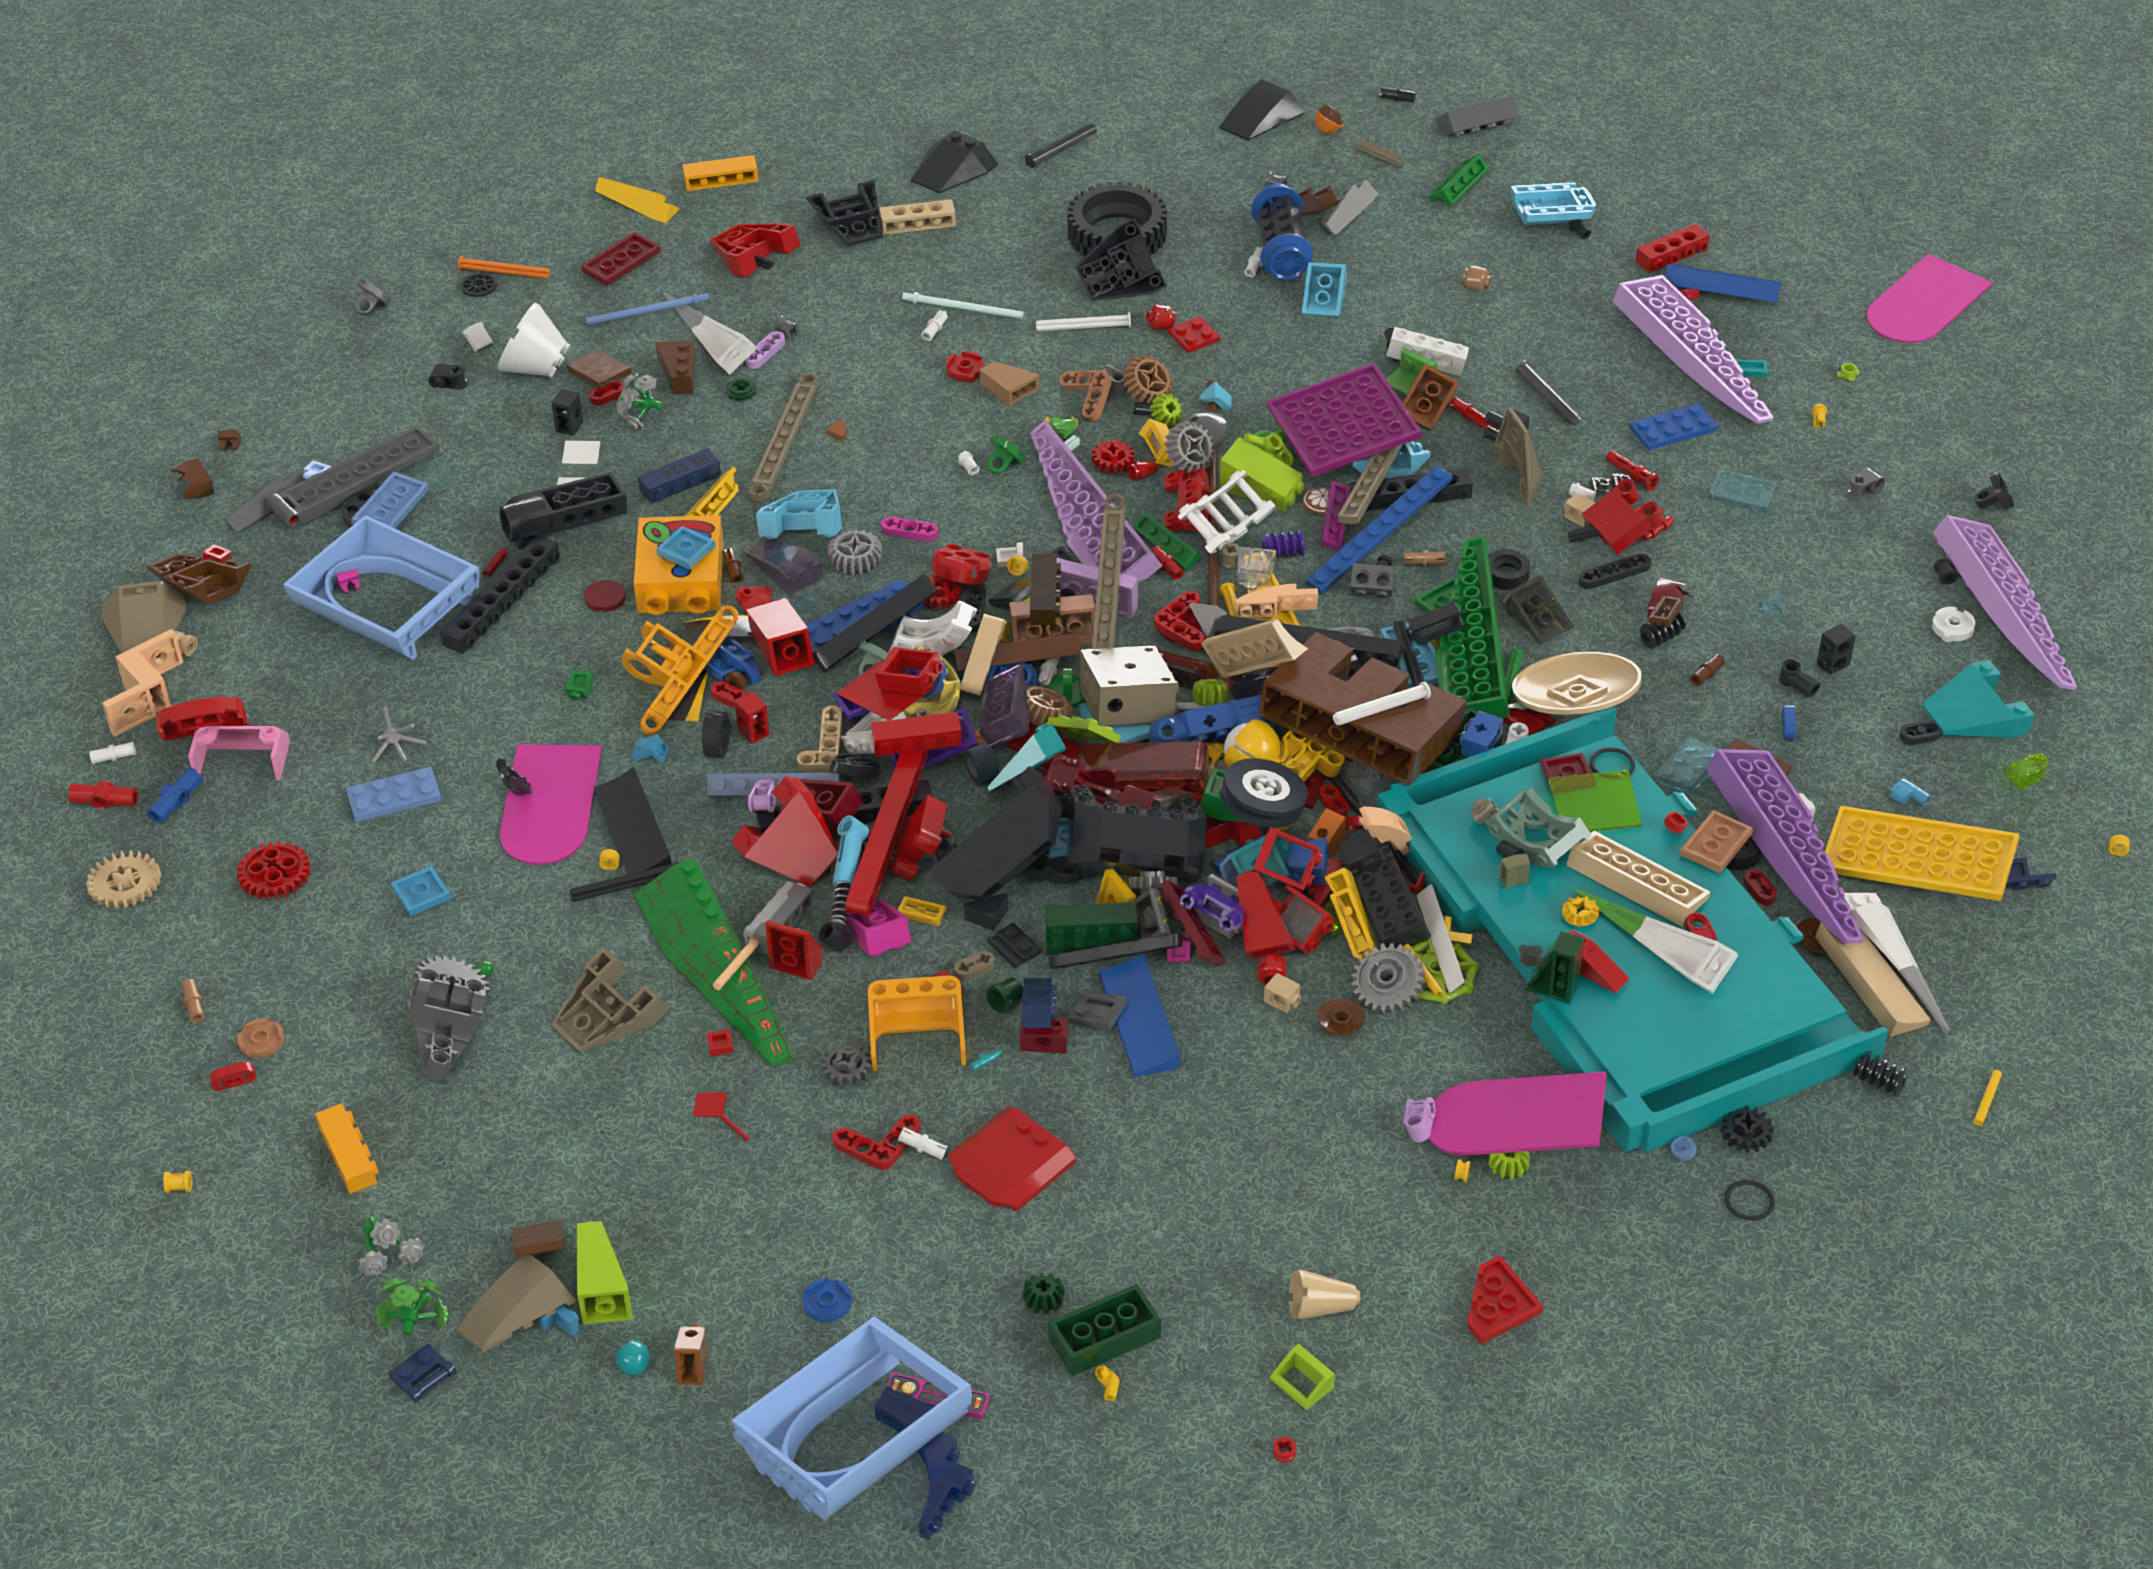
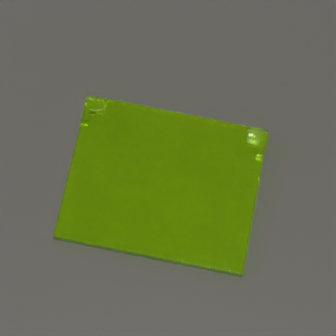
M1629 770L1549 778V785L1558 816L1562 814L1571 818L1580 817L1589 832L1642 827Z

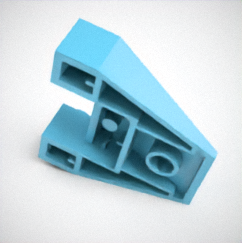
M836 489L796 491L762 507L756 513L759 537L766 536V539H775L784 530L817 529V534L832 537L842 529L840 505Z

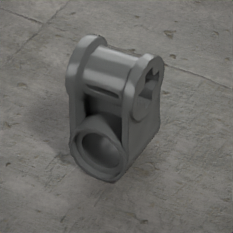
M1865 468L1862 472L1850 478L1851 489L1847 495L1854 501H1861L1880 491L1885 484V478L1870 468Z

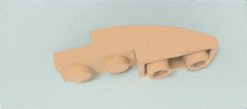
M1284 584L1256 590L1235 600V616L1244 618L1277 617V611L1316 610L1318 605V589H1297L1296 584Z
M1362 807L1359 809L1363 816L1360 818V821L1373 839L1377 837L1381 843L1390 842L1394 850L1399 849L1403 855L1409 852L1406 842L1410 841L1412 837L1405 822L1398 815L1375 807Z

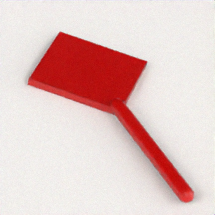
M726 1092L696 1094L693 1117H720L746 1141L750 1140L747 1134L724 1115Z

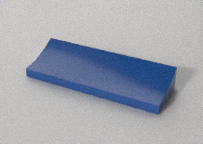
M1676 264L1667 265L1665 278L1673 286L1771 302L1778 301L1782 287L1781 281Z
M1144 953L1122 964L1099 970V977L1105 994L1113 996L1122 994L1127 998L1126 1006L1115 1023L1134 1077L1180 1068V1052Z

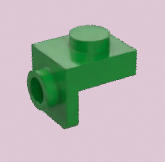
M572 669L569 683L564 685L563 688L568 697L574 700H581V697L588 698L594 674L592 672Z

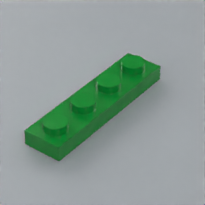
M1146 512L1132 526L1155 546H1160L1167 555L1172 556L1187 571L1190 570L1201 556L1196 550Z

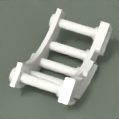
M1239 470L1236 471L1229 478L1230 481L1209 497L1205 495L1197 503L1186 504L1179 510V519H1188L1207 540L1205 548L1210 554L1216 553V548L1220 551L1226 543L1236 541L1248 532L1247 527L1250 524L1254 523L1257 525L1276 509L1271 500L1268 502L1262 501L1243 478L1247 476V473L1244 470L1241 472ZM1236 484L1257 506V511L1250 517L1245 515L1226 493ZM1220 498L1239 519V525L1236 527L1231 526L1212 505L1213 502ZM1206 509L1225 532L1223 534L1218 533L1200 511Z

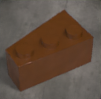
M694 341L655 342L657 359L662 366L673 394H693L696 360Z

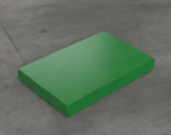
M1457 576L1414 598L1413 603L1425 613L1448 605L1452 591L1455 588L1454 582Z

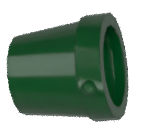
M1009 978L999 984H994L987 989V1001L993 1010L1004 1014L1023 997V986L1015 978Z

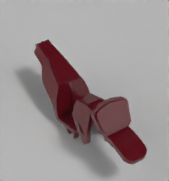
M1058 753L1055 754L1048 769H1035L1043 776L1057 796L1064 795V793L1067 794L1069 786L1084 785L1091 789L1096 802L1099 804L1113 802L1117 806L1125 807L1127 804H1133L1142 809H1148L1154 800L1152 792L1137 789L1131 785H1126L1124 792L1115 790L1116 770L1111 767H1100L1086 771L1084 770L1085 763Z

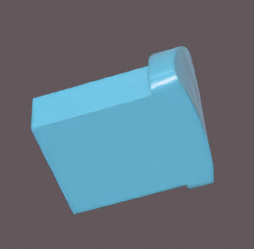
M1216 381L1205 389L1199 397L1204 403L1215 402L1224 411L1231 409L1232 396Z

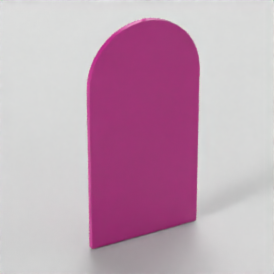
M1927 254L1869 306L1867 321L1870 327L1884 338L1903 343L1923 342L1940 333L1983 294L1993 282Z
M517 745L513 769L520 776H524L527 779L526 781L531 784L532 793L520 796L508 789L500 829V841L503 849L509 856L523 863L543 865L561 861L571 856L582 846L589 825L594 796L593 787L596 784L602 745Z
M1606 1072L1497 1079L1472 1081L1456 1085L1443 1092L1434 1100L1436 1112L1429 1140L1439 1150L1453 1155L1599 1147L1607 1074Z

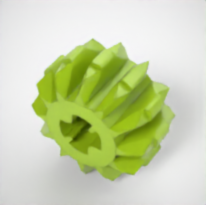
M1161 394L1152 401L1153 405L1149 408L1153 411L1151 417H1155V421L1172 427L1181 420V415L1184 412L1180 408L1183 404H1178V398L1173 399L1172 394Z
M1216 679L1196 681L1192 690L1194 702L1205 706L1227 702V683Z
M1527 1151L1493 1153L1489 1155L1490 1168H1492L1494 1175L1500 1173L1501 1179L1509 1176L1512 1181L1515 1175L1521 1178L1523 1173L1529 1169L1530 1155Z

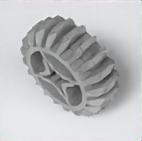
M1185 421L1175 425L1165 437L1167 441H1165L1164 445L1168 447L1165 453L1169 454L1167 460H1172V466H1177V470H1184L1185 474L1193 470L1209 468L1210 463L1214 460L1212 455L1216 452L1212 449L1215 444L1210 441L1213 436H1208V430H1202V425H1197L1196 422L1190 423Z
M848 529L846 533L840 532V535H834V539L830 540L827 549L828 560L838 572L844 571L845 575L848 572H851L852 575L855 572H859L862 575L864 570L869 573L871 568L876 569V565L880 564L882 545L877 536H873L872 532L866 533L865 529L862 531L857 529L850 531Z

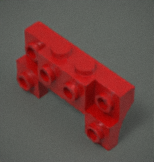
M1201 468L1185 474L1184 470H1177L1164 475V489L1166 492L1178 491V509L1163 514V526L1170 531L1190 530L1199 532L1188 519L1180 520L1178 516L1180 515L1179 510L1186 504L1197 503L1205 495L1209 497L1211 489L1209 486V475L1206 470ZM1206 509L1200 511L1209 521V512Z

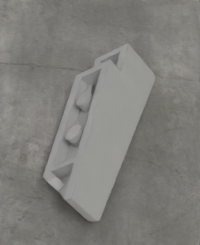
M1367 180L1346 188L1337 197L1338 204L1330 207L1321 220V224L1332 235H1337L1376 198L1378 193Z

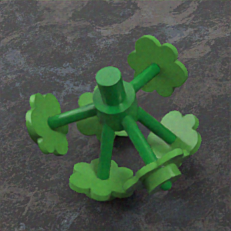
M394 1278L384 1283L385 1287L382 1288L380 1294L393 1292L390 1294L392 1302L386 1299L383 1305L377 1306L378 1324L384 1328H389L393 1321L400 1319V1323L403 1324L402 1334L406 1336L412 1335L413 1325H416L418 1320L433 1318L438 1328L446 1325L448 1310L446 1306H443L441 1299H437L436 1303L433 1304L434 1312L419 1314L418 1311L419 1309H425L427 1304L430 1303L431 1296L427 1294L429 1290L441 1295V1292L435 1290L437 1284L433 1283L432 1279L427 1280L424 1278L422 1283L417 1280L415 1281L424 1286V1289L421 1287L415 1289L414 1286H404L408 1282L407 1279L399 1281L398 1278Z

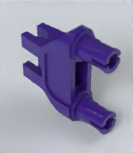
M1203 884L1191 885L1185 889L1180 898L1182 906L1186 905L1185 908L1195 907L1220 921L1219 925L1222 929L1226 927L1225 931L1239 928L1244 921V912L1239 905V897L1234 894L1230 897L1220 892L1222 888L1216 884L1211 886Z

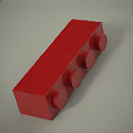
M957 712L871 722L875 756L962 746L961 727Z

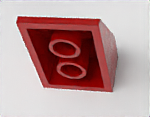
M767 920L765 928L770 968L812 980L823 962L822 947L809 932Z

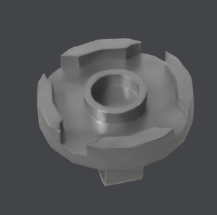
M360 278L356 283L363 290L356 301V309L360 314H369L378 302L385 306H388L392 299L389 296L385 298L382 295L384 292L368 281L364 284L363 278ZM367 301L370 307L368 310L362 311L359 308V303Z

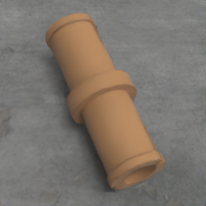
M1423 550V552L1418 553L1404 552V566L1423 565L1424 567L1427 564H1446L1445 551L1427 552V550Z
M193 979L184 980L181 983L185 997L183 1002L184 1006L188 1008L190 1021L192 1023L203 1021L205 1019L201 1006L203 1001L201 995L198 994L196 981Z

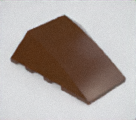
M177 553L148 565L147 569L181 593L209 605L239 592L251 568V563L243 562L242 565H236V561L233 560L219 563L217 558L201 560V556Z

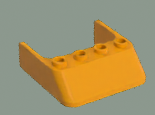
M935 976L878 980L869 985L868 1003L873 1072L877 1071L876 1040L881 1035L892 1033L953 1030L960 1038L961 1065H966L961 984L956 977Z

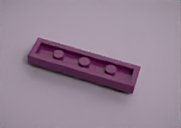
M1332 481L1328 490L1320 545L1338 552L1342 548L1345 523H1339L1338 515L1350 495L1351 487Z

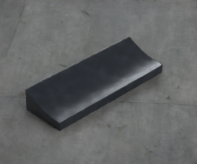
M634 767L607 783L593 787L627 875L672 864L670 852Z

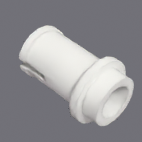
M965 451L959 454L958 463L964 466L969 475L979 472L980 468L973 460L971 453Z
M1573 483L1569 490V495H1572V497L1579 493L1592 501L1596 495V491L1582 487L1580 483Z

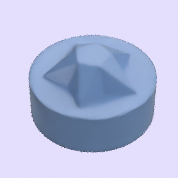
M1680 1136L1672 1142L1671 1151L1678 1160L1687 1161L1695 1156L1697 1147L1692 1138Z

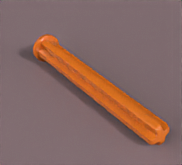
M460 256L458 260L459 271L468 269L543 279L550 277L549 268L466 259L464 256Z

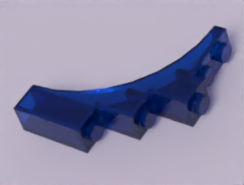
M886 1387L874 1406L875 1418L877 1421L900 1433L935 1406ZM944 1433L938 1434L917 1450L927 1469L930 1481L927 1506L919 1522L920 1537L930 1540L933 1533L940 1531L943 1524V1516L946 1512L950 1513L955 1501L963 1503L966 1496L973 1494L976 1486L973 1469L956 1463L960 1454L957 1447V1439Z

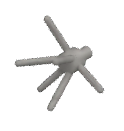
M383 707L387 729L377 739H385L371 762L375 763L389 743L394 744L400 757L406 762L407 758L398 744L399 740L418 744H426L427 742L400 735V733L414 728V725L411 724L400 729L393 728L387 707Z

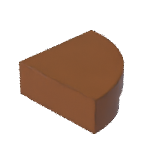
M839 419L827 429V435L842 442L845 440L847 433L846 425Z

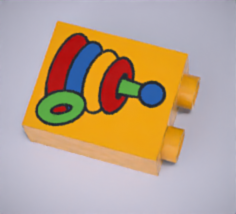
M721 515L639 518L634 572V590L638 613L661 615L665 612L690 611L695 614H701L706 611H717L720 609L723 570L722 552L724 550ZM681 526L715 541V547L690 570L658 556L656 551Z

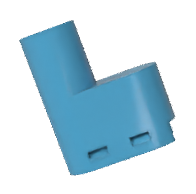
M1905 778L1890 789L1892 793L1888 796L1902 806L1910 799H1913L1922 806H1925L1931 800V795Z

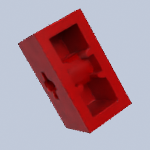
M753 691L734 700L738 731L751 744L769 736L767 705Z

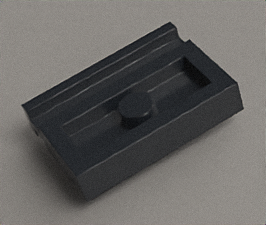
M1014 922L997 931L995 936L987 937L988 943L1015 969L1020 964H1024L1041 954V948Z

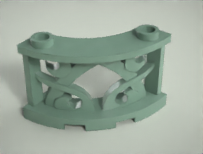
M1532 787L1518 792L1514 798L1485 820L1488 830L1493 836H1497L1500 841L1506 840L1507 843L1516 849H1522L1523 853L1528 855L1529 862L1542 867H1555L1558 864L1556 860L1576 843L1587 841L1592 837L1580 817L1571 818L1562 814L1556 816L1551 813L1552 808L1538 796ZM1518 802L1521 804L1519 812L1513 808ZM1506 812L1514 817H1506V823L1511 825L1509 827L1500 818ZM1524 827L1532 829L1545 827L1548 829L1549 840L1527 842Z

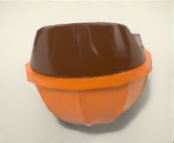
M1324 104L1316 111V126L1323 133L1332 134L1338 131L1339 128H1343L1344 120L1341 121L1340 113L1331 106Z

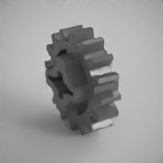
M1144 871L1140 872V877L1129 878L1128 887L1131 890H1140V895L1151 888L1164 892L1160 884L1169 880L1177 885V877H1165V872Z
M842 1042L839 1048L833 1045V1051L826 1050V1057L821 1058V1071L824 1074V1079H830L831 1085L839 1083L840 1088L844 1084H848V1087L852 1088V1083L854 1082L861 1085V1079L867 1080L868 1073L872 1072V1059L869 1056V1051H863L862 1045L854 1047L853 1042L849 1046H845V1043Z

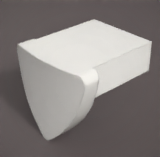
M482 322L476 323L463 331L464 337L467 338L475 352L493 343Z
M1023 542L1016 543V547L996 548L997 566L1006 567L1011 557L1023 556Z

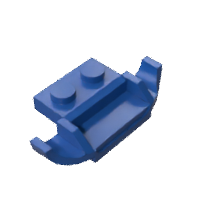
M731 637L724 639L704 667V670L719 681H724L725 676L731 671H737L743 676L747 675L751 685L760 682V671L755 654Z

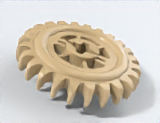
M130 850L128 857H125L123 851H121L119 859L112 853L111 862L103 857L104 866L96 862L98 871L91 868V875H87L88 881L86 886L88 894L92 897V900L98 901L99 905L105 904L108 908L113 905L116 909L122 905L124 908H128L129 904L135 906L138 901L144 902V897H151V892H155L160 884L161 872L154 858L150 860L149 855L145 854L143 859L140 851H138L137 856L134 858L132 850Z

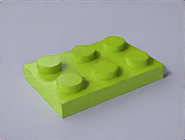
M1059 715L1058 718L1049 717L1047 721L1048 726L1053 724L1056 730L1078 740L1119 744L1121 735L1113 732L1114 728L1106 725L1100 726L1098 721L1092 718L1084 720L1072 716L1071 719Z

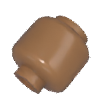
M1471 266L1465 270L1462 282L1465 283V287L1468 289L1483 291L1485 287L1489 288L1492 277L1489 276L1488 269Z

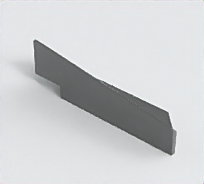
M298 470L289 475L285 480L278 475L229 515L225 521L235 532L242 530L272 512L267 506L269 496L278 494L306 479L303 478Z

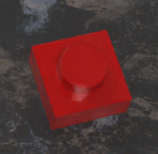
M214 544L203 552V559L217 558V562L225 563L231 558L232 551Z
M730 1029L707 1033L710 1056L734 1053Z

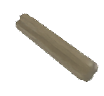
M1362 139L1356 143V148L1397 167L1403 164L1404 158Z

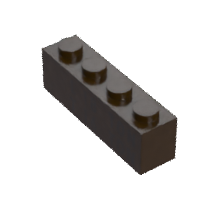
M1032 554L1030 625H1056V617H1060V604L1056 603H1060V590H1057V588H1061V576L1057 575H1061V562H1057V554Z

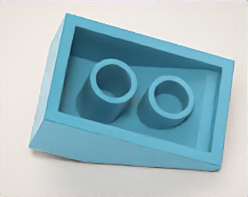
M1308 262L1302 314L1340 317L1347 281L1346 264Z

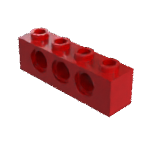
M1693 224L1637 247L1635 262L1648 273L1660 270L1669 264H1675L1677 261L1689 258L1699 252H1704L1708 249L1710 234L1697 224Z

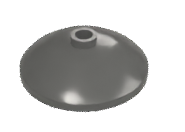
M1211 411L1195 412L1177 422L1179 424L1189 421L1190 423L1196 422L1197 425H1202V430H1208L1207 435L1213 436L1210 441L1215 444L1214 447L1224 439L1228 431L1225 418Z

